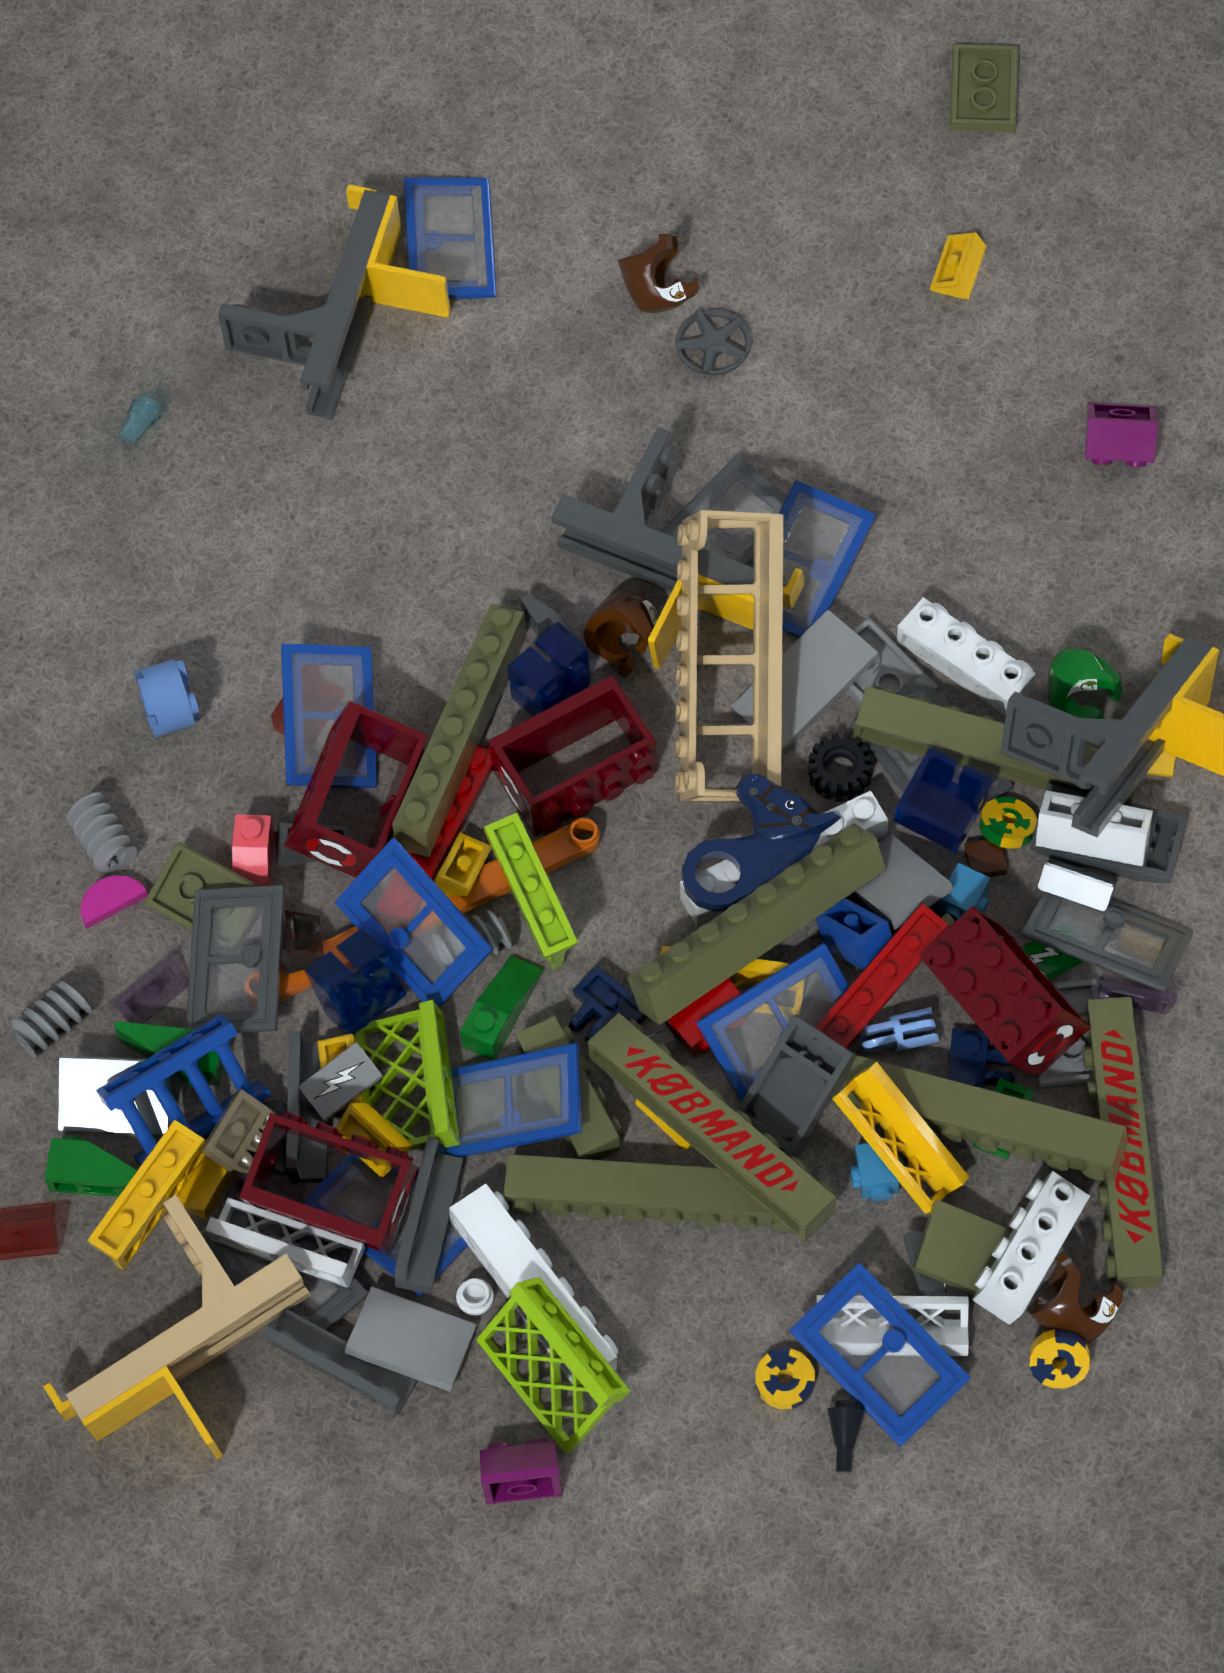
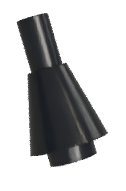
M839 1400L835 1401V1407L827 1408L834 1444L837 1447L836 1472L850 1473L852 1448L855 1446L865 1410L858 1408V1402Z

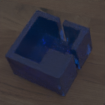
M559 622L535 641L536 646L552 659L550 662L546 661L530 646L507 666L509 681L511 682V698L532 717L585 690L590 684L588 648Z
M929 747L896 805L893 821L957 854L972 827L973 821L976 820L989 797L993 779L964 765L959 782L956 783L953 779L958 761Z
M363 928L336 946L337 950L358 971L352 973L331 951L304 970L325 1014L346 1035H354L406 996L386 950Z

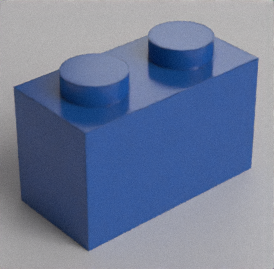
M846 898L815 918L823 943H825L828 950L863 971L892 939V934L886 920Z

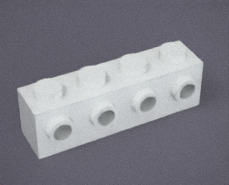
M923 597L897 626V642L1004 716H1006L1008 699L1014 692L1028 697L1034 690L1036 673L1033 672L1026 662L1015 660L1006 654L998 643L991 640L987 641L978 635L970 624L964 621L959 622L950 616L948 611L939 603H931Z
M1054 1171L1044 1180L1037 1178L1026 1194V1197L1030 1199L1025 1209L1020 1207L1008 1225L1013 1228L1012 1233L1008 1239L1004 1236L1000 1239L991 1254L996 1258L992 1267L986 1266L974 1283L979 1289L972 1300L1009 1325L1023 1314L1090 1195Z

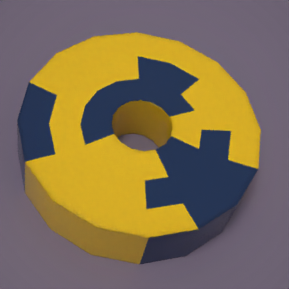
M1053 1329L1042 1333L1033 1341L1029 1350V1367L1033 1377L1041 1384L1050 1388L1065 1389L1078 1384L1085 1378L1090 1368V1352L1085 1340L1077 1333L1066 1329ZM1056 1357L1065 1358L1063 1361L1054 1360Z
M778 1348L767 1353L759 1361L755 1371L756 1389L760 1398L768 1405L778 1409H793L803 1405L811 1397L815 1387V1370L811 1361L803 1353L791 1348ZM782 1374H789L792 1377V1381L783 1384L778 1378Z

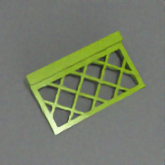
M518 813L484 826L487 839L543 959L548 960L552 970L563 966L566 950L577 946L578 941Z
M434 1000L419 1003V1010L355 1026L357 1043L367 1056L368 1054L371 1055L370 1060L373 1064L376 1065L378 1061H381L391 1067L380 1083L376 1082L362 1093L363 1103H368L374 1108V1104L382 1093L394 1100L382 1117L412 1144L409 1151L424 1148L428 1137L439 1139V1144L442 1143L446 1148L460 1145L445 1015ZM418 1022L419 1030L410 1042L398 1036L405 1025ZM381 1031L387 1036L376 1051L367 1046L366 1035ZM395 1040L406 1048L393 1063L383 1055ZM415 1052L422 1057V1064L412 1075L402 1067L412 1053ZM399 1072L410 1080L399 1095H396L386 1088ZM418 1084L426 1089V1096L419 1106L415 1107L407 1102L406 1099ZM401 1105L413 1112L402 1128L390 1122ZM422 1117L429 1122L431 1134L416 1138L409 1133Z
M540 1277L517 1282L509 1292L512 1297L477 1337L476 1341L564 1453L568 1454L576 1449L614 1403L624 1400L630 1393V1389ZM518 1306L527 1315V1327L515 1325V1309ZM497 1331H506V1351H500L491 1340ZM516 1332L527 1333L528 1353L516 1352ZM537 1334H542L549 1342L550 1355L538 1354ZM517 1359L528 1360L529 1380L522 1379L518 1374ZM538 1361L550 1362L551 1382L539 1381ZM560 1363H565L572 1371L573 1384L561 1383ZM539 1387L551 1388L552 1408H545L540 1402ZM561 1389L573 1390V1410L562 1409ZM583 1391L588 1392L598 1404L593 1412H584ZM562 1416L574 1417V1434L571 1438L562 1429Z

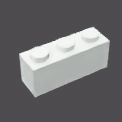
M1046 790L1039 812L1035 846L1143 866L1149 843L1152 810L1122 805L1097 838L1071 827L1073 813L1083 802L1084 797Z

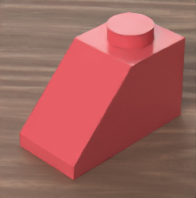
M235 814L232 841V871L259 886H270L275 843V829L271 816Z

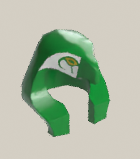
M1073 648L1060 651L1054 657L1048 674L1049 705L1078 718L1104 719L1101 711L1095 707L1077 705L1072 700L1071 694L1079 691L1106 689L1110 699L1118 702L1123 692L1120 676L1109 663L1087 650Z

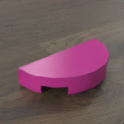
M112 875L98 880L88 888L81 902L80 913L85 928L88 929L147 897V889L139 881L128 876Z

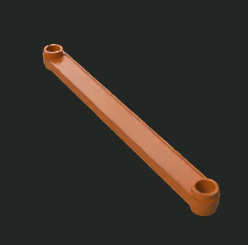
M580 818L531 843L545 873L548 874L594 852L600 844V832L598 826L592 820ZM580 833H589L592 835V837H590L587 840H579L576 838V836ZM496 859L483 865L468 896L447 897L462 914H465L512 890ZM423 901V903H422V905H421V907H420L418 913L416 914V916H417V915L422 911V909L427 905L425 901ZM432 910L410 934L411 939L444 924L443 921ZM381 914L374 917L388 934L394 928H406L408 924ZM355 926L281 962L279 1002L367 961L380 953ZM259 972L252 974L245 985L247 1000L256 1008L258 995L253 992L258 988Z

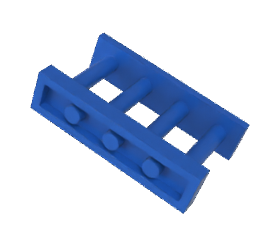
M218 1015L95 1090L102 1103L111 1112L115 1109L123 1112L144 1149L133 1156L140 1167L159 1141L156 1142L134 1103L136 1096L146 1090H153L171 1124L176 1120L201 1137L212 1132L234 1096H230L221 1103L215 1097L197 1064L199 1058L208 1052L217 1053L237 1091L240 1089L244 1090L262 1104L264 1099L271 1095L268 1088L259 1080L250 1084L229 1046L230 1039L238 1034L232 1023L224 1015ZM179 1070L186 1073L206 1109V1112L190 1122H187L166 1085L167 1077Z

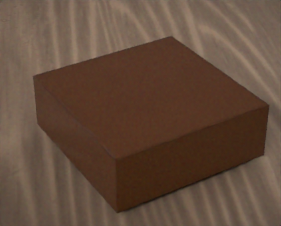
M987 839L964 843L969 868L988 877L1007 874L1002 847L989 842Z

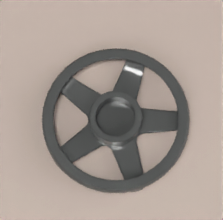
M697 310L679 327L675 346L680 360L691 370L704 375H722L733 371L745 361L751 348V336L741 317H737L724 310ZM706 317H722L731 322L719 330H715ZM697 321L701 336L682 340L686 329ZM738 328L741 329L745 338L744 351L727 341L728 337ZM701 349L704 353L702 368L689 362L682 350ZM723 353L738 359L727 368L712 370L716 356Z

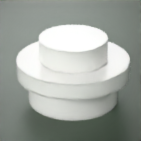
M479 1278L468 1279L457 1290V1304L466 1314L481 1315L487 1312L493 1304L494 1293L492 1287L485 1280Z

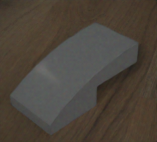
M524 595L520 597L524 617L538 639L552 634L567 659L580 654L579 637L559 614L531 596Z

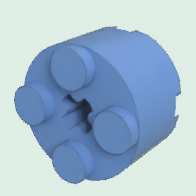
M171 659L133 671L136 683L139 684V694L154 738L195 726V722L200 720L194 693L187 694L185 690L190 687L183 660L175 661V659Z

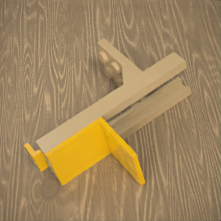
M174 1195L163 1202L169 1212L163 1218L179 1244L188 1243L183 1247V1250L198 1274L202 1275V1307L67 1393L66 1397L68 1400L65 1402L62 1401L50 1382L45 1384L43 1388L64 1420L68 1421L78 1414L84 1426L96 1441L101 1440L174 1393L201 1437L218 1460L223 1456L222 1452L179 1386L178 1381L281 1316L285 1309H292L311 1295L287 1254L279 1257L234 1286L182 1203Z

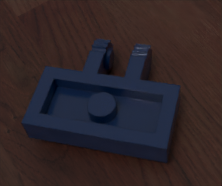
M598 965L572 990L574 996L584 1004L569 1021L568 1027L572 1031L578 1033L592 1020L594 1014L600 1017L587 1032L584 1040L587 1043L618 1013L628 1021L633 1019L640 1025L648 1018L639 1011L634 995Z
M952 1029L949 1080L984 1089L985 1085L997 1086L1000 1078L1014 1083L1015 1076L1012 1073L999 1070L986 1072V1063L999 1065L1013 1064L1008 1062L998 1049L987 1051L988 1037L983 1031Z

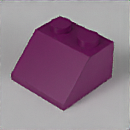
M1087 402L1085 459H1092V463L1099 465L1112 464V460L1126 461L1127 465L1133 467H1144L1147 465V462L1155 463L1158 425L1156 406Z
M535 1438L526 1441V1445L510 1446L509 1443H494L489 1445L488 1449L480 1450L481 1483L486 1505L562 1496L556 1441L548 1442L545 1438Z

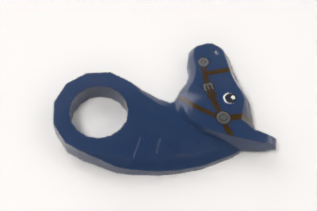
M758 773L743 776L736 786V795L752 815L755 834L740 838L703 841L688 852L682 867V881L685 894L697 907L713 912L726 911L728 907L738 903L754 892L759 886L766 884L782 873L787 867L792 866L810 854L819 840L820 833L842 818L840 813L832 811L819 814L802 797L780 787L765 776ZM711 858H723L736 866L740 873V878L732 889L722 893H714L700 886L696 879L697 869L703 862Z

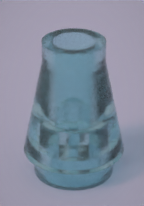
M140 394L137 399L132 400L123 426L117 436L122 441L135 446L138 440L161 419L162 406L149 396Z

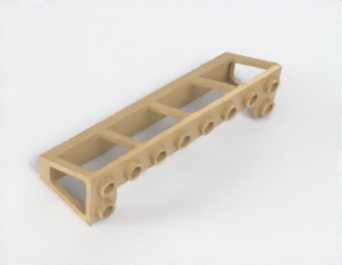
M700 510L682 520V524L679 525L677 532L678 545L682 546V560H679L677 565V578L679 581H682V595H679L677 598V615L681 616V630L677 632L676 647L677 651H681V665H678L676 670V684L678 687H681V701H677L675 710L676 721L680 722V736H677L675 742L676 757H680V771H677L675 775V791L680 793V801H740L736 795V790L705 789L704 765L702 762H696V735H750L752 737V773L763 775L781 787L783 514ZM707 529H753L754 583L745 585H698V551L705 546ZM751 594L753 596L752 655H697L698 595ZM697 665H751L753 667L752 725L696 726Z

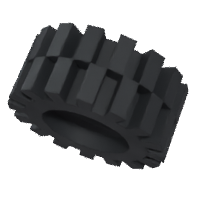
M838 733L832 734L831 741L826 736L821 738V745L815 743L813 753L810 752L808 775L811 786L815 785V791L818 794L823 791L824 798L828 800L831 799L832 795L836 796V802H843V796H847L848 800H852L855 798L856 792L859 795L863 794L865 786H869L872 777V755L869 754L868 746L865 744L861 747V739L858 737L853 742L850 741V734L844 733V739H839ZM841 757L851 761L854 770L849 776L835 777L829 774L826 767L831 760Z

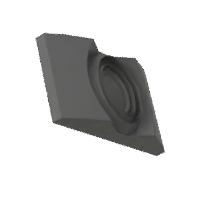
M1047 783L1046 787L1048 791L1084 798L1089 794L1088 792ZM1124 802L1123 805L1153 811L1149 843L1143 866L1035 846L1038 820L1030 849L1046 857L1074 866H1092L1135 881L1171 883L1188 817Z
M794 1015L737 1110L744 1112L752 1121L753 1127L761 1134L768 1133L779 1144L780 1150L788 1157L794 1156L798 1158L807 1146L814 1127L823 1111L831 1103L832 1098L840 1091L856 1054L798 1015Z

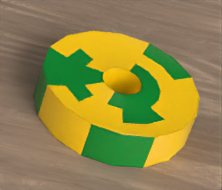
M1010 797L994 798L987 802L979 818V828L982 835L989 842L1009 849L1021 848L1030 843L1037 823L1036 814L1030 806L1016 798Z

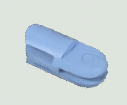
M931 1007L889 1016V1021L867 1026L857 1039L871 1040L861 1043L859 1045L860 1049L865 1053H871L895 1047L896 1052L940 1042L939 1036L936 1033L906 1040L903 1039L925 1034L936 1029L934 1020H921L933 1014Z

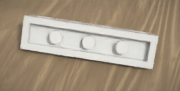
M227 1198L219 1219L210 1217L205 1229L213 1242L271 1262L287 1254L298 1271L347 1288L350 1286L365 1249L363 1243L231 1198ZM236 1210L247 1214L251 1226L242 1228L228 1223L233 1211ZM254 1217L262 1220L256 1223ZM274 1223L282 1227L286 1237L277 1240L262 1235L259 1230ZM287 1228H289V1229H291V1230H294V1231H297V1232H294V1233H292V1234H289V1231H288ZM309 1235L315 1237L319 1249L312 1252L295 1246L293 1241ZM321 1240L327 1241L330 1244L323 1246ZM339 1247L353 1250L348 1263L329 1258L327 1253Z
M817 1295V1303H818L825 1295ZM854 1296L841 1309L846 1314L841 1318H832L818 1332L840 1355H874L883 1346V1335L887 1331L895 1329L883 1316L878 1319H868L864 1316L863 1313L865 1311L875 1308L864 1296ZM893 1296L905 1310L916 1309L922 1313L915 1320L950 1356H968V1297ZM943 1310H960V1320L943 1319L938 1314ZM906 1340L902 1350L896 1353L888 1351L885 1354L920 1356Z

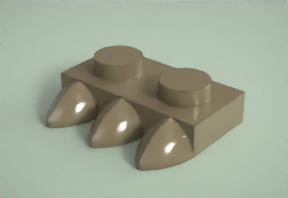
M244 1090L236 1091L200 1152L229 1172L236 1170L248 1174L253 1157L246 1150L256 1152L262 1137L259 1129L264 1131L270 1113H275Z

